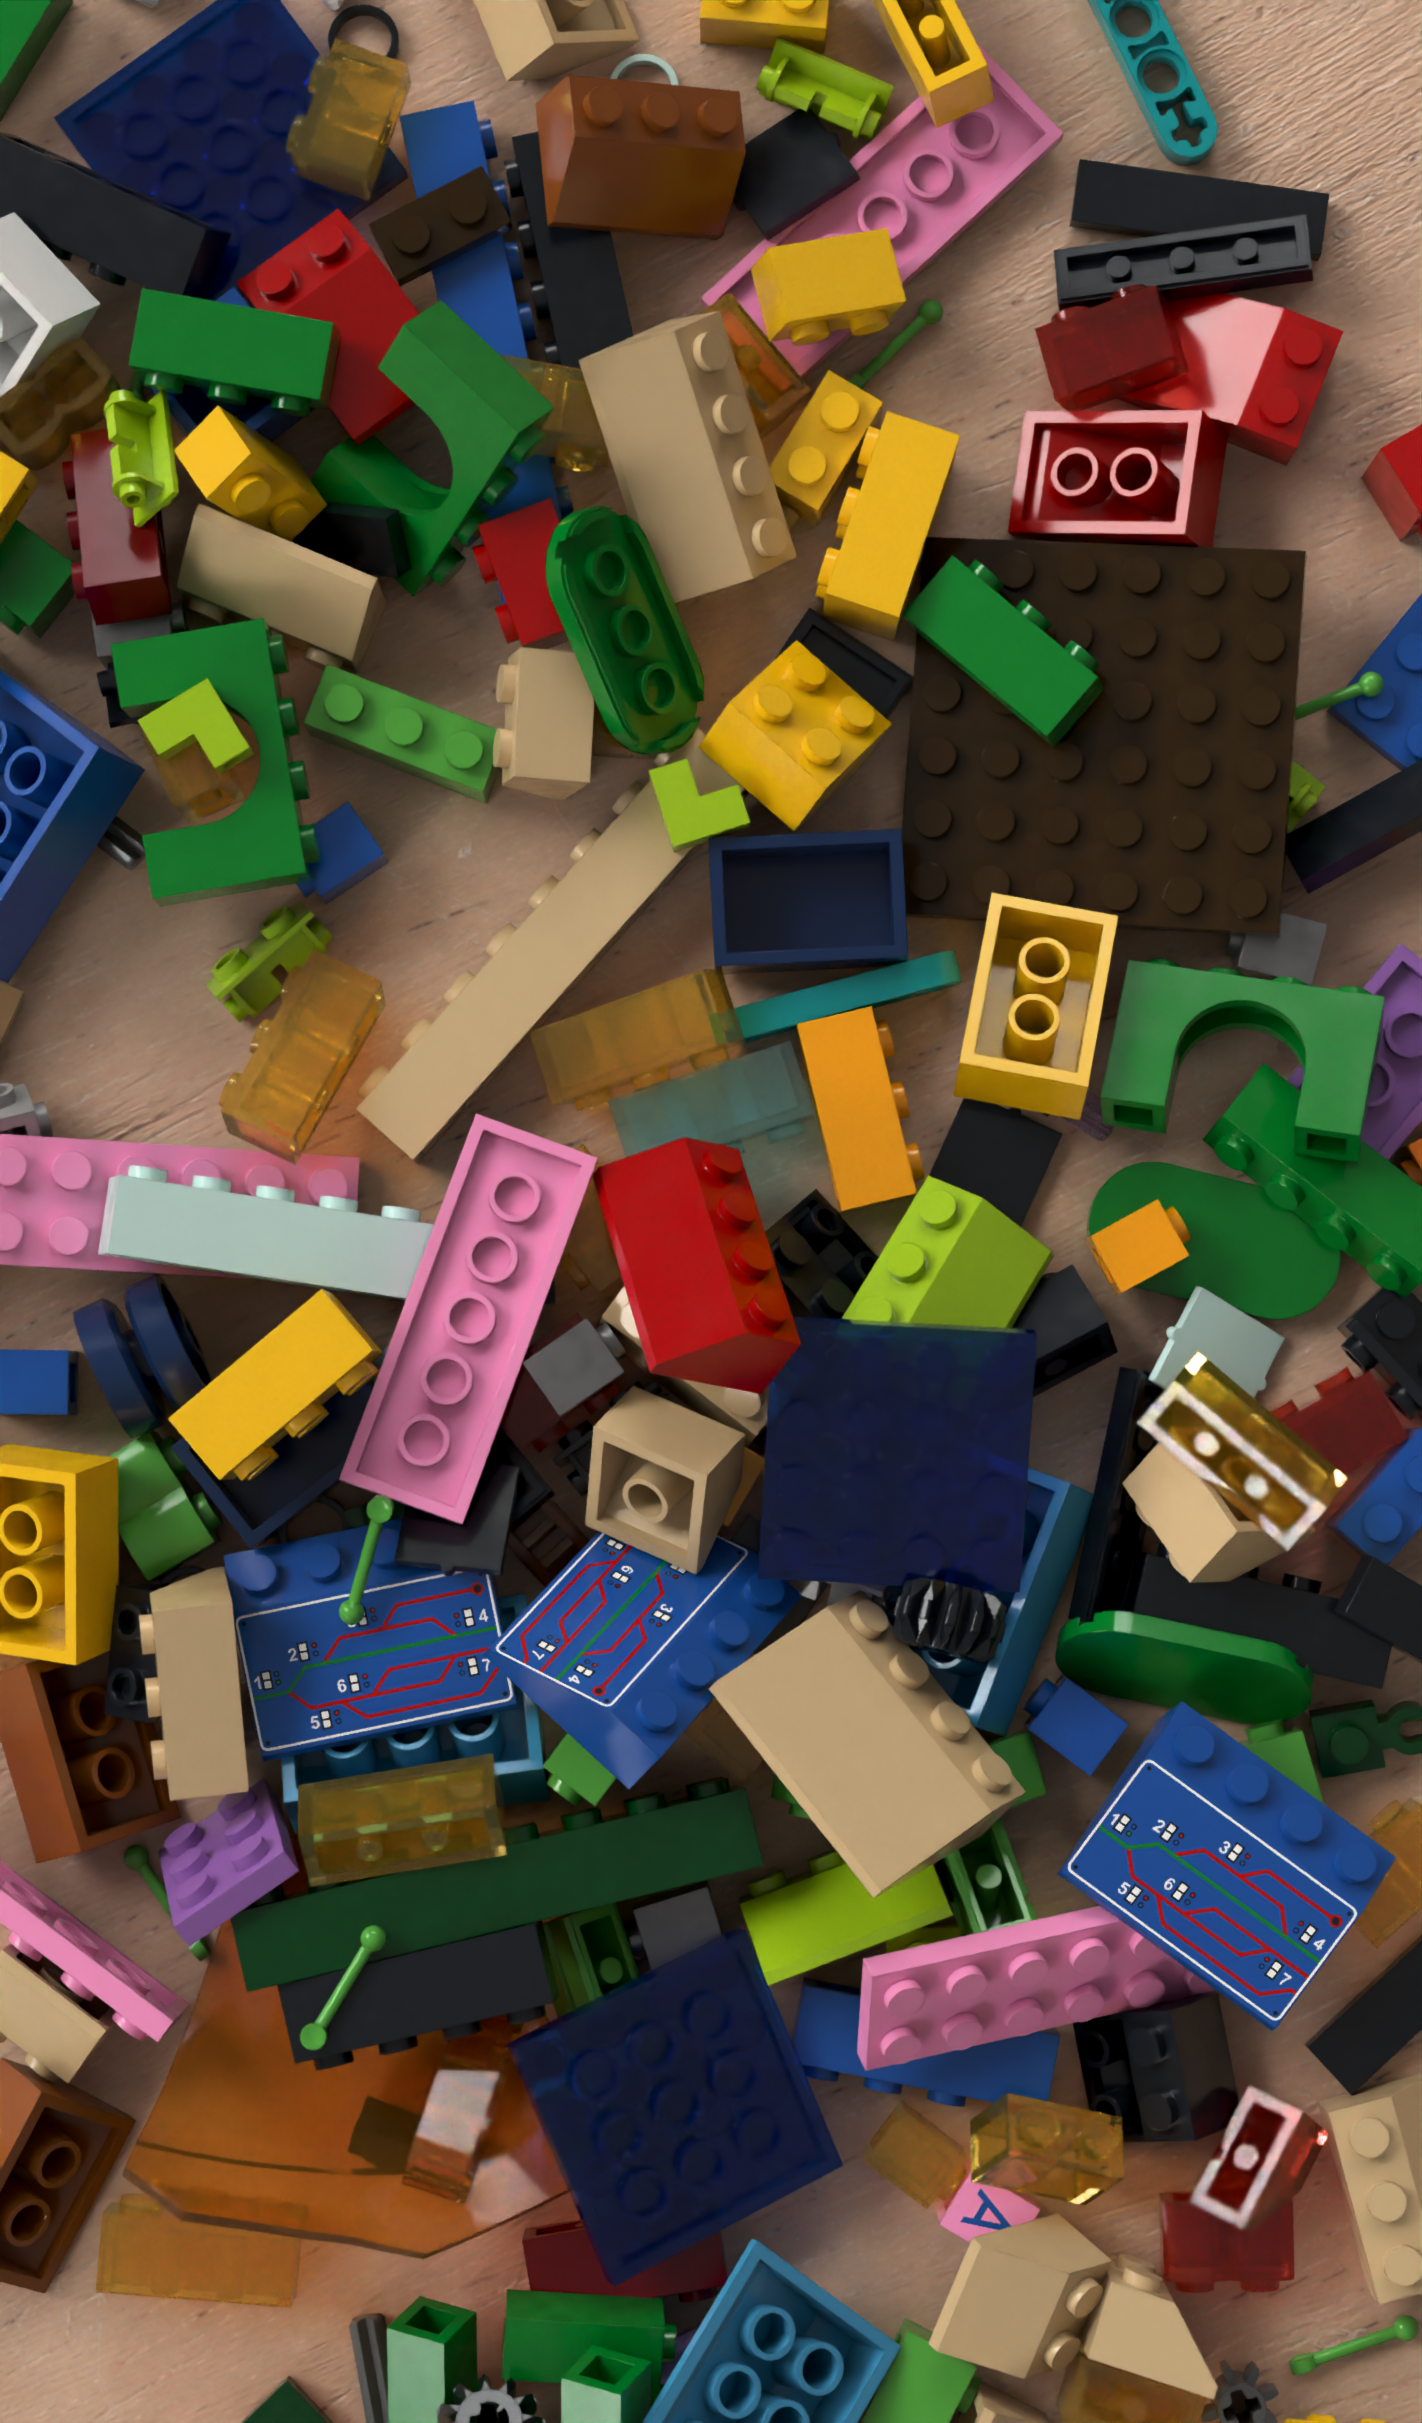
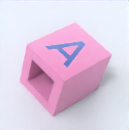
M969 2158L936 2214L941 2226L970 2243L973 2237L1037 2219L1036 2216L1040 2211V2207L1036 2198Z

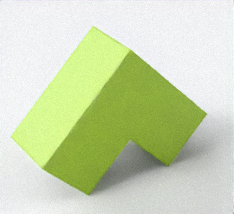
M208 678L137 720L163 761L198 741L213 767L220 775L254 754Z
M687 758L649 770L652 787L674 852L708 842V838L724 837L750 828V819L738 784L699 796Z

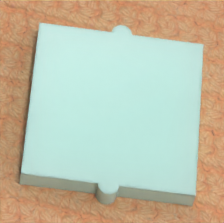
M1196 1286L1176 1326H1170L1167 1329L1166 1334L1169 1339L1148 1380L1227 1427L1238 1430L1258 1390L1266 1388L1267 1382L1264 1378L1285 1337L1203 1287Z

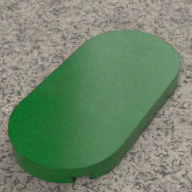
M596 506L574 511L562 519L551 535L545 559L546 581L554 607L602 719L612 736L623 747L634 753L654 755L678 750L693 737V733L699 725L701 717H695L697 712V702L704 701L705 684L698 658L649 541L643 530L634 520L627 515L619 516L614 511H611L614 508Z
M1142 1162L1128 1166L1111 1176L1099 1188L1089 1209L1087 1219L1088 1237L1157 1199L1164 1210L1173 1206L1185 1223L1191 1240L1183 1245L1189 1256L1133 1286L1134 1288L1189 1301L1195 1287L1199 1286L1249 1316L1267 1320H1281L1302 1315L1316 1307L1328 1295L1338 1276L1341 1261L1340 1250L1325 1244L1317 1235L1316 1229L1293 1211L1277 1206L1267 1196L1265 1189L1258 1185L1163 1162Z
M1124 1611L1094 1613L1093 1622L1080 1624V1617L1068 1621L1058 1634L1055 1661L1059 1670L1077 1685L1100 1694L1171 1709L1183 1701L1201 1715L1247 1724H1261L1280 1719L1286 1721L1302 1714L1311 1703L1313 1672L1308 1665L1304 1668L1297 1665L1298 1656L1286 1647L1273 1642Z

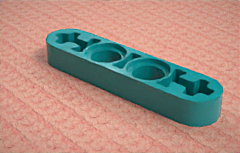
M1087 0L1161 152L1169 161L1176 165L1191 166L1199 164L1211 152L1216 141L1218 126L1215 116L1158 0H1112L1109 4H1106L1104 0ZM1130 7L1141 9L1150 19V30L1141 37H1127L1120 32L1116 25L1115 19L1119 12ZM1151 64H1167L1176 72L1178 84L1170 92L1163 94L1155 93L1144 83V70ZM1184 97H1188L1189 101L1183 102L1180 113L1189 128L1200 126L1202 129L1197 140V146L1191 147L1186 139L1176 142L1173 138L1177 133L1179 121L1172 107ZM1171 108L1165 115H1160L1159 111Z
M945 951L733 1008L717 1014L715 1018L723 1047H731L796 1030L798 1023L870 1006L874 1009L940 991L960 984L963 980L955 951Z

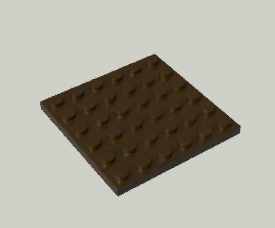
M926 537L922 556L920 593L952 555L966 567H969L974 560H977L1004 584L997 593L1015 608L1022 600L1028 602L1052 624L1045 632L1063 648L1071 640L1074 641L1100 664L1094 674L1099 677L1104 690L1056 746L1052 747L917 633L902 821L906 917L986 921L991 893H998L1118 916L1116 928L1280 937L1307 562L1306 551Z

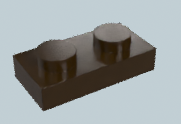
M482 166L369 224L370 231L400 287L513 229L512 221Z

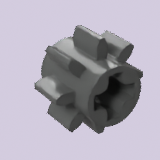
M1226 2360L1220 2361L1222 2374L1215 2379L1218 2386L1214 2400L1211 2399V2403L1203 2405L1198 2410L1202 2421L1211 2422L1219 2418L1220 2423H1277L1275 2415L1266 2407L1265 2401L1274 2399L1279 2394L1274 2383L1256 2385L1259 2377V2368L1256 2363L1251 2361L1246 2365L1244 2372L1232 2370ZM1236 2390H1242L1246 2397V2411L1240 2414H1235L1230 2407L1232 2405L1230 2394Z

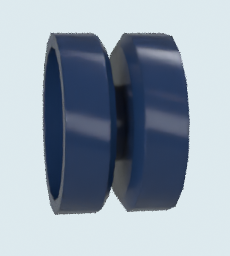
M154 1274L126 1287L125 1307L133 1329L117 1305L104 1298L73 1312L74 1323L80 1342L97 1382L113 1413L131 1439L153 1431L165 1423V1404L158 1384L173 1407L178 1410L212 1382L195 1332L185 1313L179 1308L171 1291L159 1274Z

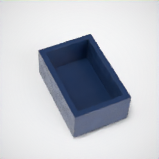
M902 829L708 838L715 975L887 967L907 961L908 943Z
M370 1380L351 1396L348 1394L343 1395L339 1390L323 1404L324 1408L329 1412L328 1416L300 1439L297 1436L292 1438L288 1433L272 1447L279 1457L250 1481L247 1479L241 1481L238 1477L231 1480H219L183 1437L172 1445L171 1448L250 1549L258 1548L342 1482L339 1478L373 1390L374 1382Z

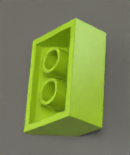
M928 1176L834 1330L833 1336L850 1368L960 1416L1054 1256L1050 1249L984 1198Z
M835 1849L809 1859L807 1862L810 1871L786 1879L783 1870L754 1879L747 1883L750 1893L739 1897L740 1907L768 1986L953 1916L933 1864L873 1898Z

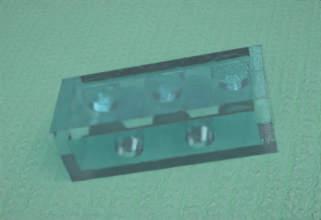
M791 1041L608 1100L626 1157L683 1137L739 1149L741 1155L745 1153L743 1141L766 1134L769 1144H774L806 1133L803 1122L813 1119L815 1115Z

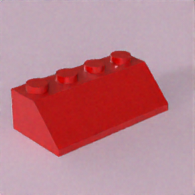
M683 1137L598 1167L592 1177L649 1372L762 1394L800 1347L801 1341L739 1149L723 1144H714Z

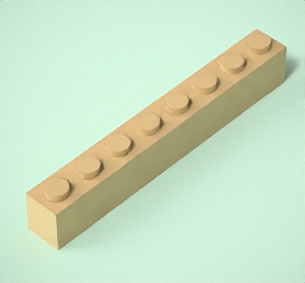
M698 728L693 733V737L683 747L673 752L659 754L654 761L655 764L661 767L687 758L699 796L737 784L743 800L749 794L743 786L698 748L706 736ZM651 780L645 786L635 781L620 796L612 807V810L618 816L602 834L595 828L586 834L570 854V857L576 862L575 865L560 881L551 875L542 883L527 902L534 909L518 928L508 923L499 931L485 949V952L491 956L489 961L475 976L468 970L462 973L442 997L449 1004L433 1023L426 1018L419 1021L400 1044V1047L406 1051L403 1057L390 1071L381 1065L358 1090L357 1094L364 1100L356 1110L415 1163L418 1164L703 846L704 843L677 852L673 851Z

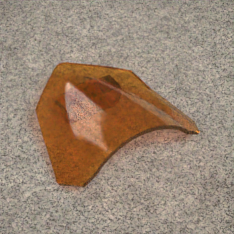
M330 1829L289 1836L299 1871L282 1882L284 1895L306 1890L307 1877L331 1870L345 1868L348 1879L372 1874L370 1867L372 1860ZM231 1919L220 1925L198 1996L177 2053L151 2114L136 2140L126 2163L123 2177L181 2221L348 2244L425 2259L502 2226L605 2174L614 2162L616 2143L608 2125L547 2016L513 2025H508L506 2014L480 2020L482 2025L481 2032L450 2040H444L442 2030L416 2035L417 2047L387 2055L379 2054L378 2045L352 2050L353 2062L324 2070H316L313 2060L295 2064L278 1987L275 1985L247 1992Z

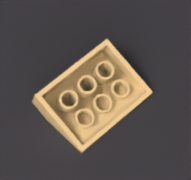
M859 1591L827 1606L718 1679L709 1690L871 1896L876 1898L982 1836L1026 1791L1012 1775L1008 1764L995 1754L970 1723L966 1712L952 1701L931 1675L924 1660L893 1634V1626L889 1623L887 1615L882 1608L868 1598L865 1592Z

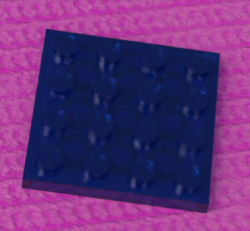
M280 0L215 1L54 117L61 131L91 170L232 233L207 300L216 301L232 287H235L239 294L244 297L236 284L237 281L339 208L344 216L351 220L408 178L406 169Z
M793 1316L801 1345L770 1382L768 1387L757 1567L758 1578L904 1586L906 1581L926 1577L978 1590L1020 1592L1038 1336L1036 1330Z
M739 1927L507 2043L605 2278L613 2286L630 2279L843 2166L773 1994L767 1985L748 1934Z

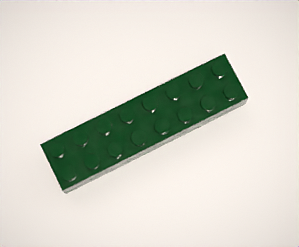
M723 1776L687 1784L688 1797L666 1802L664 1793L660 1791L623 1800L625 1812L602 1817L601 1809H598V1807L578 1810L560 1815L563 1826L561 1828L539 1833L535 1822L525 1823L498 1830L499 1843L474 1848L472 1837L434 1846L436 1858L411 1864L409 1852L371 1861L372 1874L351 1879L347 1878L345 1868L331 1870L307 1877V1889L284 1895L281 1883L230 1918L246 1990L251 1992L348 1968L362 1945L360 1941L362 1931L372 1925L379 1926L385 1931L387 1941L381 1950L372 1953L367 1963L764 1866L746 1788L738 1785L729 1786L728 1778H723Z

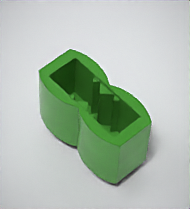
M150 1431L107 1456L118 1458L119 1534L148 1581L160 1579L222 1541L215 1528L223 1524V1520L215 1504L205 1491L197 1495L194 1494L183 1474L188 1469L171 1448L177 1441L172 1436L163 1440L157 1431Z

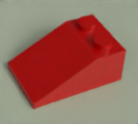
M339 208L236 282L251 308L334 322L341 333L328 410L357 446L415 405L401 389L378 369V366L403 324L419 315V313L372 248Z
M1223 293L1150 303L1111 397L1144 410H1203L1228 435L1227 443L1287 466L1298 447L1344 331L1283 307Z
M1203 410L1025 411L1008 533L1015 537L1053 542L1212 547L1228 435Z

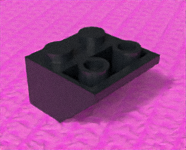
M817 1189L765 1231L801 1341L800 1348L815 1358L814 1361L836 1342L833 1336L834 1330L879 1258Z
M1218 1993L1192 1995L1154 2004L1146 2008L1132 2009L1093 2018L1086 2022L1073 2023L1096 2143L1196 2141L1243 2122Z

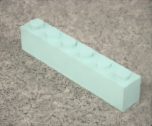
M129 1165L127 1176L117 1175L109 1178L98 1255L405 1302L434 1224L419 1222L421 1211L409 1208L383 1206L381 1216L358 1213V1201L352 1199L320 1196L319 1206L294 1203L295 1191L289 1189L257 1186L256 1195L250 1196L231 1193L232 1181L194 1175L192 1186L166 1182L168 1175L166 1170Z

